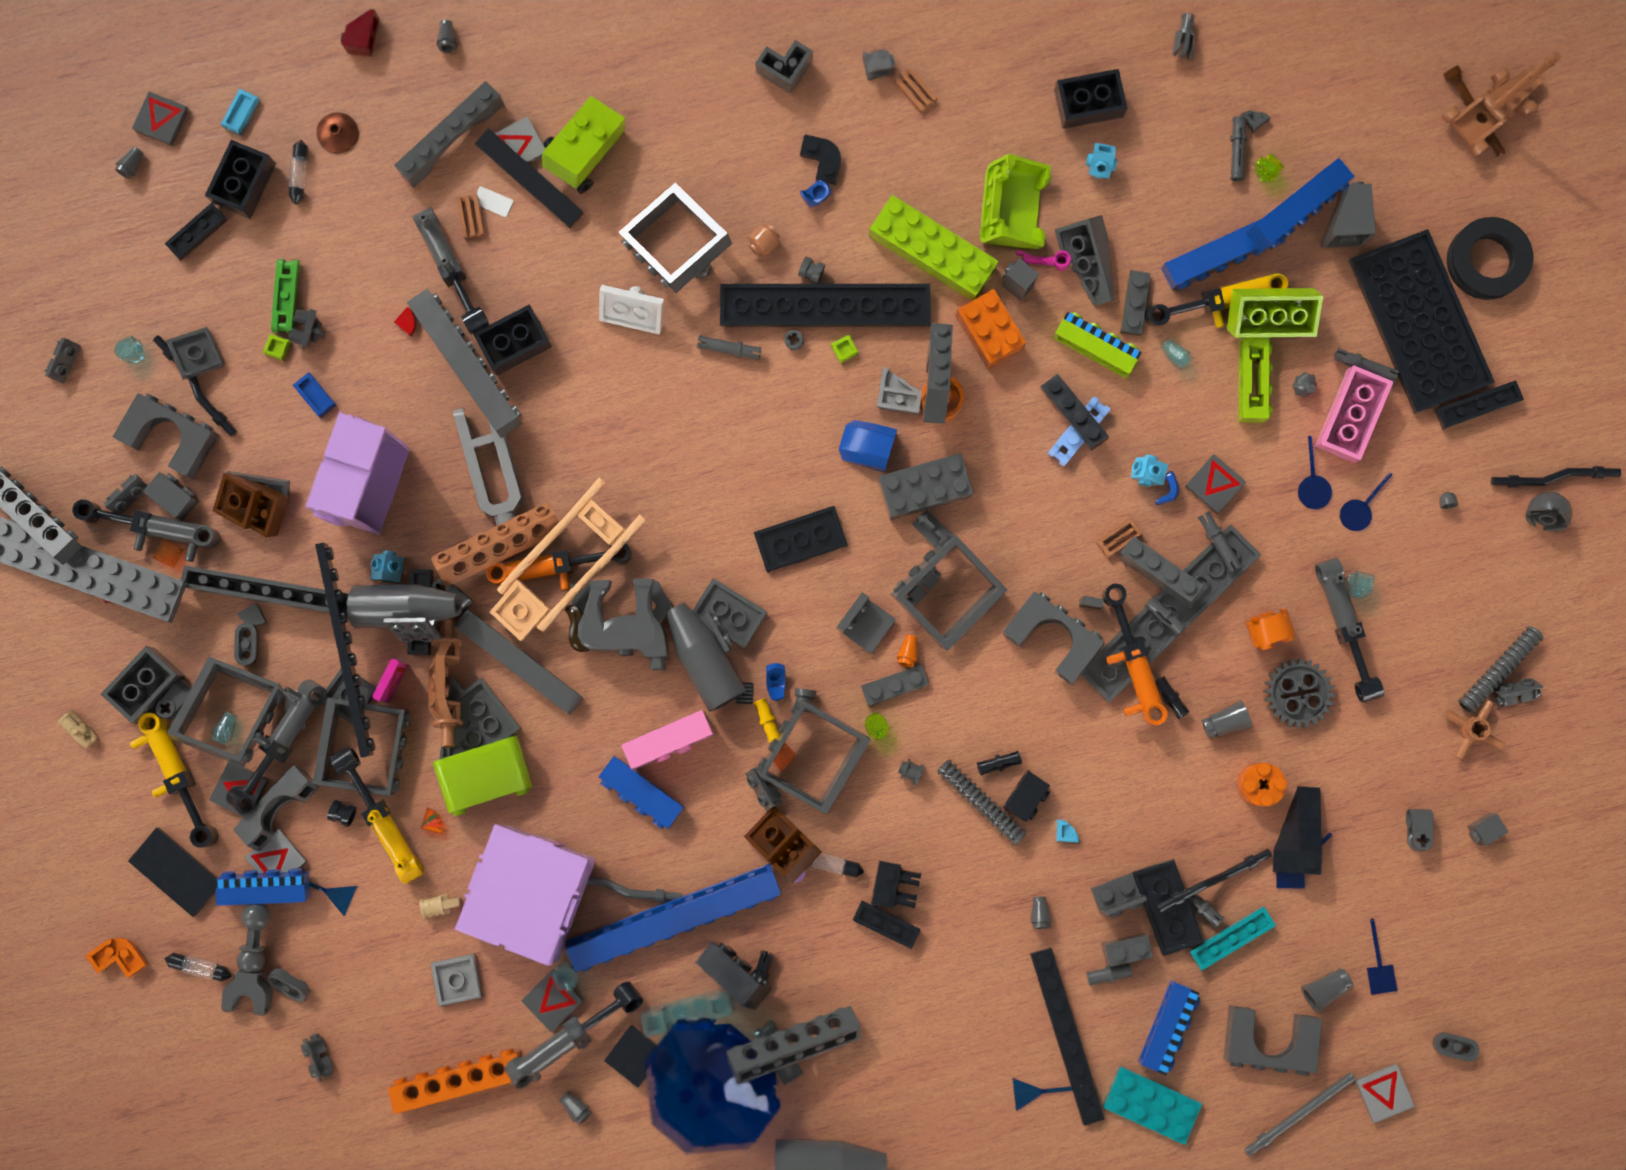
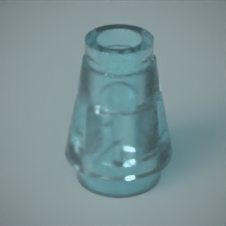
M1168 339L1161 346L1173 365L1180 369L1187 366L1193 358L1190 355V351L1171 339Z
M224 712V715L211 732V740L228 745L229 741H232L237 716Z

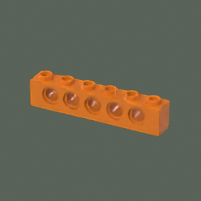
M513 1048L501 1051L500 1056L492 1057V1054L481 1056L478 1062L471 1063V1060L457 1063L458 1067L450 1069L449 1065L436 1069L437 1073L430 1075L426 1071L416 1074L415 1079L407 1080V1077L396 1079L393 1081L394 1084L388 1087L393 1113L405 1112L511 1083L505 1071L502 1074L496 1072L495 1063H501L505 1068L510 1060L522 1057L520 1050L514 1051ZM474 1069H480L483 1072L482 1079L474 1077ZM454 1074L461 1077V1085L453 1083L452 1076ZM432 1080H436L439 1082V1091H435L432 1089ZM411 1086H415L418 1089L419 1095L417 1097L411 1095Z

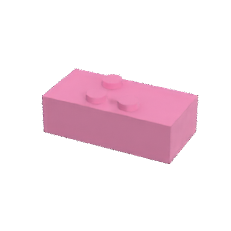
M1354 365L1348 368L1315 447L1353 463L1360 461L1393 381Z
M700 710L621 746L631 769L636 770L655 761H658V763L665 761L675 752H678V754L692 750L691 745L710 738L715 734L705 711Z

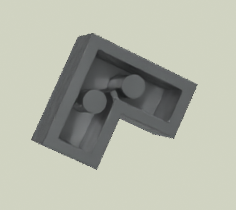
M795 40L786 55L782 56L766 46L755 63L756 73L791 94L812 63L813 50Z

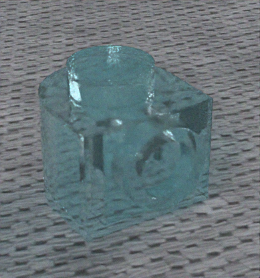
M132 336L120 340L115 346L116 356L126 363L133 364L145 359L142 353L145 351L142 342Z
M1357 570L1354 574H1350L1347 586H1350V596L1363 599L1370 595L1374 584V575Z
M567 962L557 965L553 973V981L559 991L573 989L577 986L576 982L580 979L572 964Z

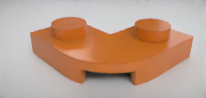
M126 938L109 939L85 955L97 974L117 962L125 976L130 978L148 965V962L137 946Z

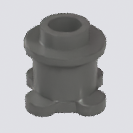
M908 759L907 762L903 761L898 770V773L901 774L900 779H908L914 785H917L925 766L910 762L911 759Z

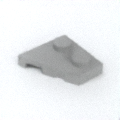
M883 367L877 408L919 414L922 392L909 385L901 377L899 378L890 372L887 367Z

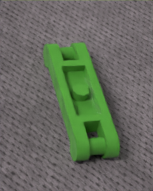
M277 259L271 319L272 333H280V331L290 333L291 328L296 329L293 319L296 312L298 279L301 270L300 260L288 262L285 259ZM290 270V274H284V272ZM286 317V323H281L280 318Z

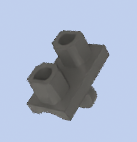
M296 310L293 321L304 324L302 331L291 328L288 340L298 344L297 348L304 349L307 347L310 334H312L311 342L317 343L318 337H325L326 332L321 330V322L316 321L315 327L312 328L316 310Z

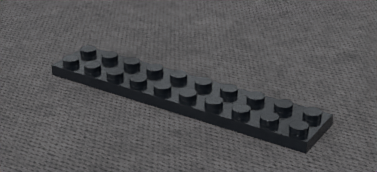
M720 284V327H930L931 325L930 284Z

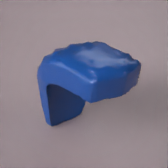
M818 180L808 189L801 190L800 194L803 201L809 207H815L826 200L832 194L829 184Z
M1173 471L1167 472L1165 476L1170 487V493L1156 500V505L1173 502L1179 496V485Z
M773 663L766 667L767 691L770 698L775 701L784 699L785 666L780 663Z

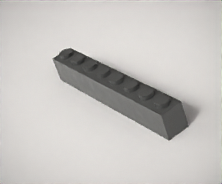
M427 288L407 301L414 315L500 438L520 426L522 423L518 418L521 416L519 410L515 405H509L507 401L510 398L504 389L499 390L496 384L499 382L493 373L487 374L485 371L487 365L481 356L476 358L473 354L476 350L469 340L467 342L464 341L462 337L465 334L459 325L454 326L451 321L454 318L447 309L442 310L440 305L443 303L436 293L432 295Z
M185 565L183 568L181 580L187 582L186 589L329 613L324 589ZM342 593L344 601L341 602L342 610H345L347 613V599L349 594Z

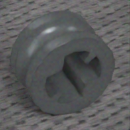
M790 330L784 336L785 344L791 350L800 349L804 343L802 334L797 330ZM792 335H797L799 343L795 342L796 345H791V341L788 340L790 336L793 338Z

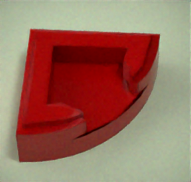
M407 306L394 323L409 336H412L415 331V316Z

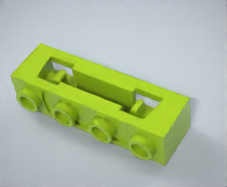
M1269 337L1239 339L1238 422L1264 423L1272 415V405L1269 404V396L1272 394V384L1269 383V375L1272 374V363H1269V355L1272 354V342H1269ZM1259 358V363L1256 365V397H1251L1249 400V395L1252 394V361H1256Z

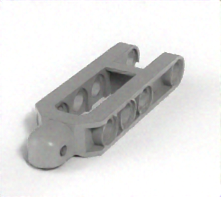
M465 409L453 410L480 510L495 518L497 526L517 517V512L524 502V497L506 435L500 438L489 422L492 434L474 439L471 427L468 425L464 414ZM493 442L496 446L509 493V498L506 502L496 505L489 502L487 494L489 490L484 483L481 473L483 469L479 465L476 452H478L477 447Z

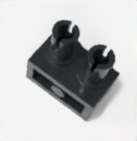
M879 860L871 905L893 909V906L897 904L915 909L916 903L907 900L917 901V894L899 892L897 885L904 883L919 887L920 881L911 878L921 879V873L902 870L900 864Z

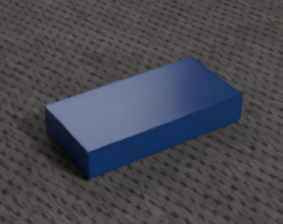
M310 372L293 384V387L319 418H322L336 406V403Z

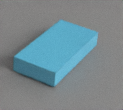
M239 89L220 125L236 134L242 135L260 99Z

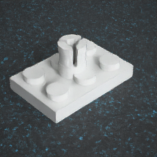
M602 285L599 292V321L660 335L664 299L646 295L644 290L639 293L640 287L638 286L631 287L627 291Z

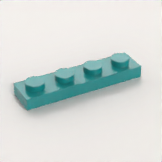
M1262 906L1205 940V943L1190 949L1189 953L1202 971L1276 925L1266 908Z

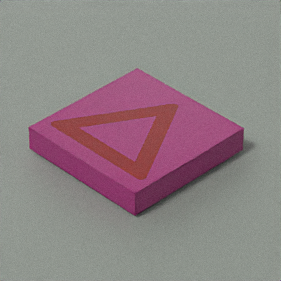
M392 658L373 694V698L390 703L409 664Z

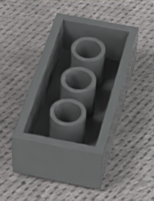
M961 453L884 474L878 478L890 520L968 499L973 495Z

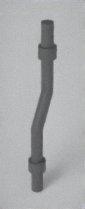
M589 877L587 885L603 886L628 898L655 900V902L664 903V900L672 901L682 897V893L665 892L664 889H656V891L629 889L607 878Z

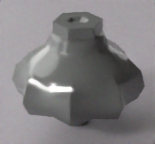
M1303 372L1300 376H1296L1292 387L1294 388L1295 395L1306 398L1314 393L1318 384L1315 381L1314 374Z

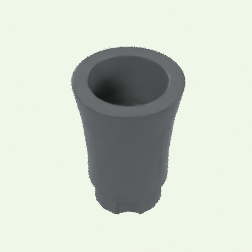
M1242 700L1209 715L1208 718L1202 719L1204 730L1209 739L1252 728L1250 716Z
M1340 968L1314 982L1301 986V991L1311 1008L1315 1012L1320 1013L1338 997L1347 993V990L1351 989L1354 985L1348 973Z

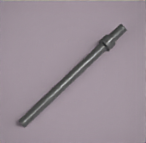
M1351 1072L1270 1131L1267 1133L1263 1132L1257 1136V1140L1244 1149L1247 1155L1250 1157L1262 1147H1268L1272 1144L1273 1139L1356 1079Z

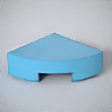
M1057 819L1056 841L1079 842L1075 829L1068 822Z

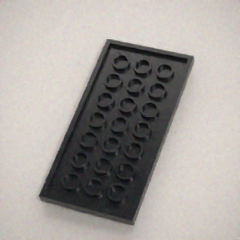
M1428 229L1349 260L1395 370L1399 371L1397 375L1414 414L1495 383Z

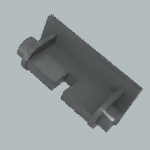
M63 337L60 341H57L58 344L53 353L55 358L50 359L47 369H45V376L64 384L81 345Z
M136 473L133 476L130 475L121 484L123 488L121 491L117 488L109 497H106L104 502L105 508L113 513L122 514L144 493L143 491L148 485L141 481V477Z
M928 510L922 512L912 523L935 548L939 546L938 542L940 539L951 534Z
M935 566L905 596L913 606L915 603L918 604L927 594L922 589L924 585L931 590L940 580L941 573L936 570Z
M1525 678L1521 682L1500 684L1497 689H1493L1499 696L1496 697V704L1502 707L1518 704L1517 696L1520 697L1521 702L1536 700L1541 696L1540 689L1543 688V685L1532 678Z
M755 767L745 773L747 776L746 780L748 785L754 788L759 804L767 811L781 803L780 798L782 796L774 784L767 787L766 783L769 781L760 777L758 774L759 769Z
M319 1033L310 1036L311 1041L309 1042L307 1038L302 1039L304 1044L301 1045V1050L304 1057H309L311 1065L308 1066L312 1079L316 1077L317 1081H321V1075H324V1078L332 1076V1070L334 1069L328 1055L322 1058L319 1056V1054L327 1050L322 1036L320 1037Z

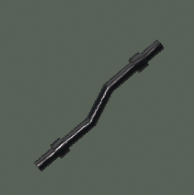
M157 335L153 341L163 351V355L168 360L174 362L167 343L160 335ZM197 377L188 378L196 401L213 417L212 421L217 426H221L233 437L238 431L227 421L228 418L224 413L219 412L203 396Z
M1604 466L1565 468L1545 477H1519V475L1491 477L1490 483L1491 485H1506L1508 488L1545 486L1568 476H1592L1593 479L1620 477L1621 469L1604 468Z
M1268 848L1254 856L1251 854L1245 857L1243 862L1205 879L1182 892L1177 891L1171 894L1170 898L1157 904L1156 908L1161 913L1174 905L1177 907L1193 895L1221 883L1246 869L1251 870L1257 867L1258 863L1271 857L1272 854Z

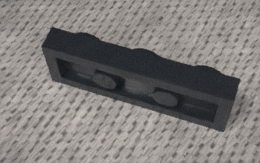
M211 202L164 244L181 261L228 219Z
M861 900L852 919L912 949L921 930Z

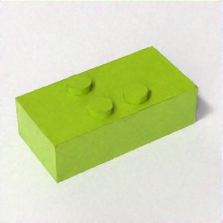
M590 96L542 152V167L577 189L624 133L625 117Z
M1315 288L1232 289L1227 330L1235 338L1317 337L1323 295Z

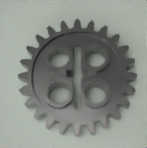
M1303 658L1298 659L1297 664L1294 659L1289 660V665L1285 661L1281 662L1282 669L1278 666L1274 667L1276 674L1269 673L1268 676L1272 680L1264 682L1269 686V689L1263 690L1264 693L1269 694V697L1265 698L1264 701L1271 703L1267 710H1275L1272 717L1279 715V723L1287 720V727H1291L1294 723L1295 728H1300L1301 724H1303L1304 728H1308L1309 721L1312 725H1317L1316 718L1324 720L1325 718L1322 713L1329 714L1330 710L1327 706L1334 705L1333 702L1329 701V698L1335 697V694L1330 693L1329 690L1335 686L1328 685L1327 683L1332 678L1324 677L1326 669L1318 671L1320 664H1315L1311 667L1312 660H1307L1305 664ZM1305 675L1311 678V685L1309 687L1303 682ZM1284 679L1290 682V689L1288 691L1282 687ZM1313 688L1318 690L1315 693L1281 698L1282 694ZM1310 696L1314 697L1316 700V705L1314 708L1310 707L1308 704V699ZM1289 700L1295 704L1293 712L1287 709V702Z

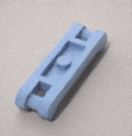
M1094 396L1086 405V409L1090 412L1094 408L1099 412L1097 417H1093L1100 423L1111 408L1107 405L1103 406L1098 402L1099 399ZM1070 425L1047 454L1060 461L1059 464L1064 467L1084 441ZM1061 446L1068 451L1066 455L1059 450Z

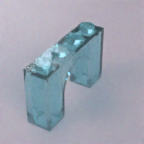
M720 988L646 1008L641 1013L640 1018L646 1038L665 1033L675 1025L694 1019L710 1017L713 1020L731 1015L735 1005L732 996L726 990Z

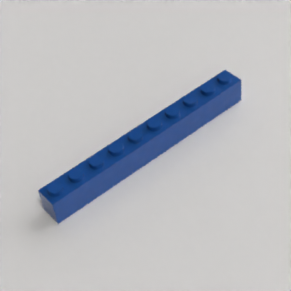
M767 864L566 940V951L575 972L580 970L586 971L598 963H608L619 955H629L635 949L650 947L656 941L671 939L675 934L683 931H692L701 924H711L722 916H732L738 910L753 908L759 902L774 900L781 894L779 884L771 864Z

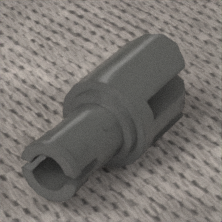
M1184 13L1181 17L1180 30L1175 33L1172 56H1176L1178 53V57L1184 58L1187 53L1186 59L1191 60L1193 59L1196 33L1193 31L1195 15L1191 13L1189 19V13Z

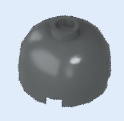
M1551 491L1538 494L1530 501L1525 518L1532 526L1536 527V523L1544 525L1543 530L1562 531L1567 528V525H1570L1573 510L1570 502L1558 492Z

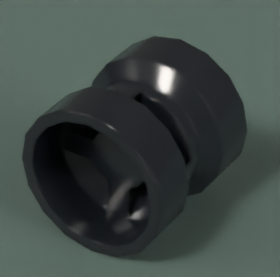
M334 800L329 808L327 820L332 822L338 821L342 826L349 827L354 820L357 808L352 805H343V802Z

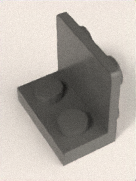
M862 592L838 624L837 630L867 652L872 653L895 622V618L870 601L869 597Z
M1132 873L1090 888L1099 912L1110 916V918L1123 914V909L1130 908L1134 910L1143 906L1142 902L1147 901V897L1140 894Z

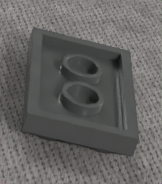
M714 578L692 610L699 618L705 616L708 612L712 613L713 616L717 615L722 623L720 629L723 634L727 633L733 642L744 649L768 613Z

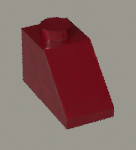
M369 9L346 25L345 32L341 35V44L347 53L372 57L379 17L374 9Z

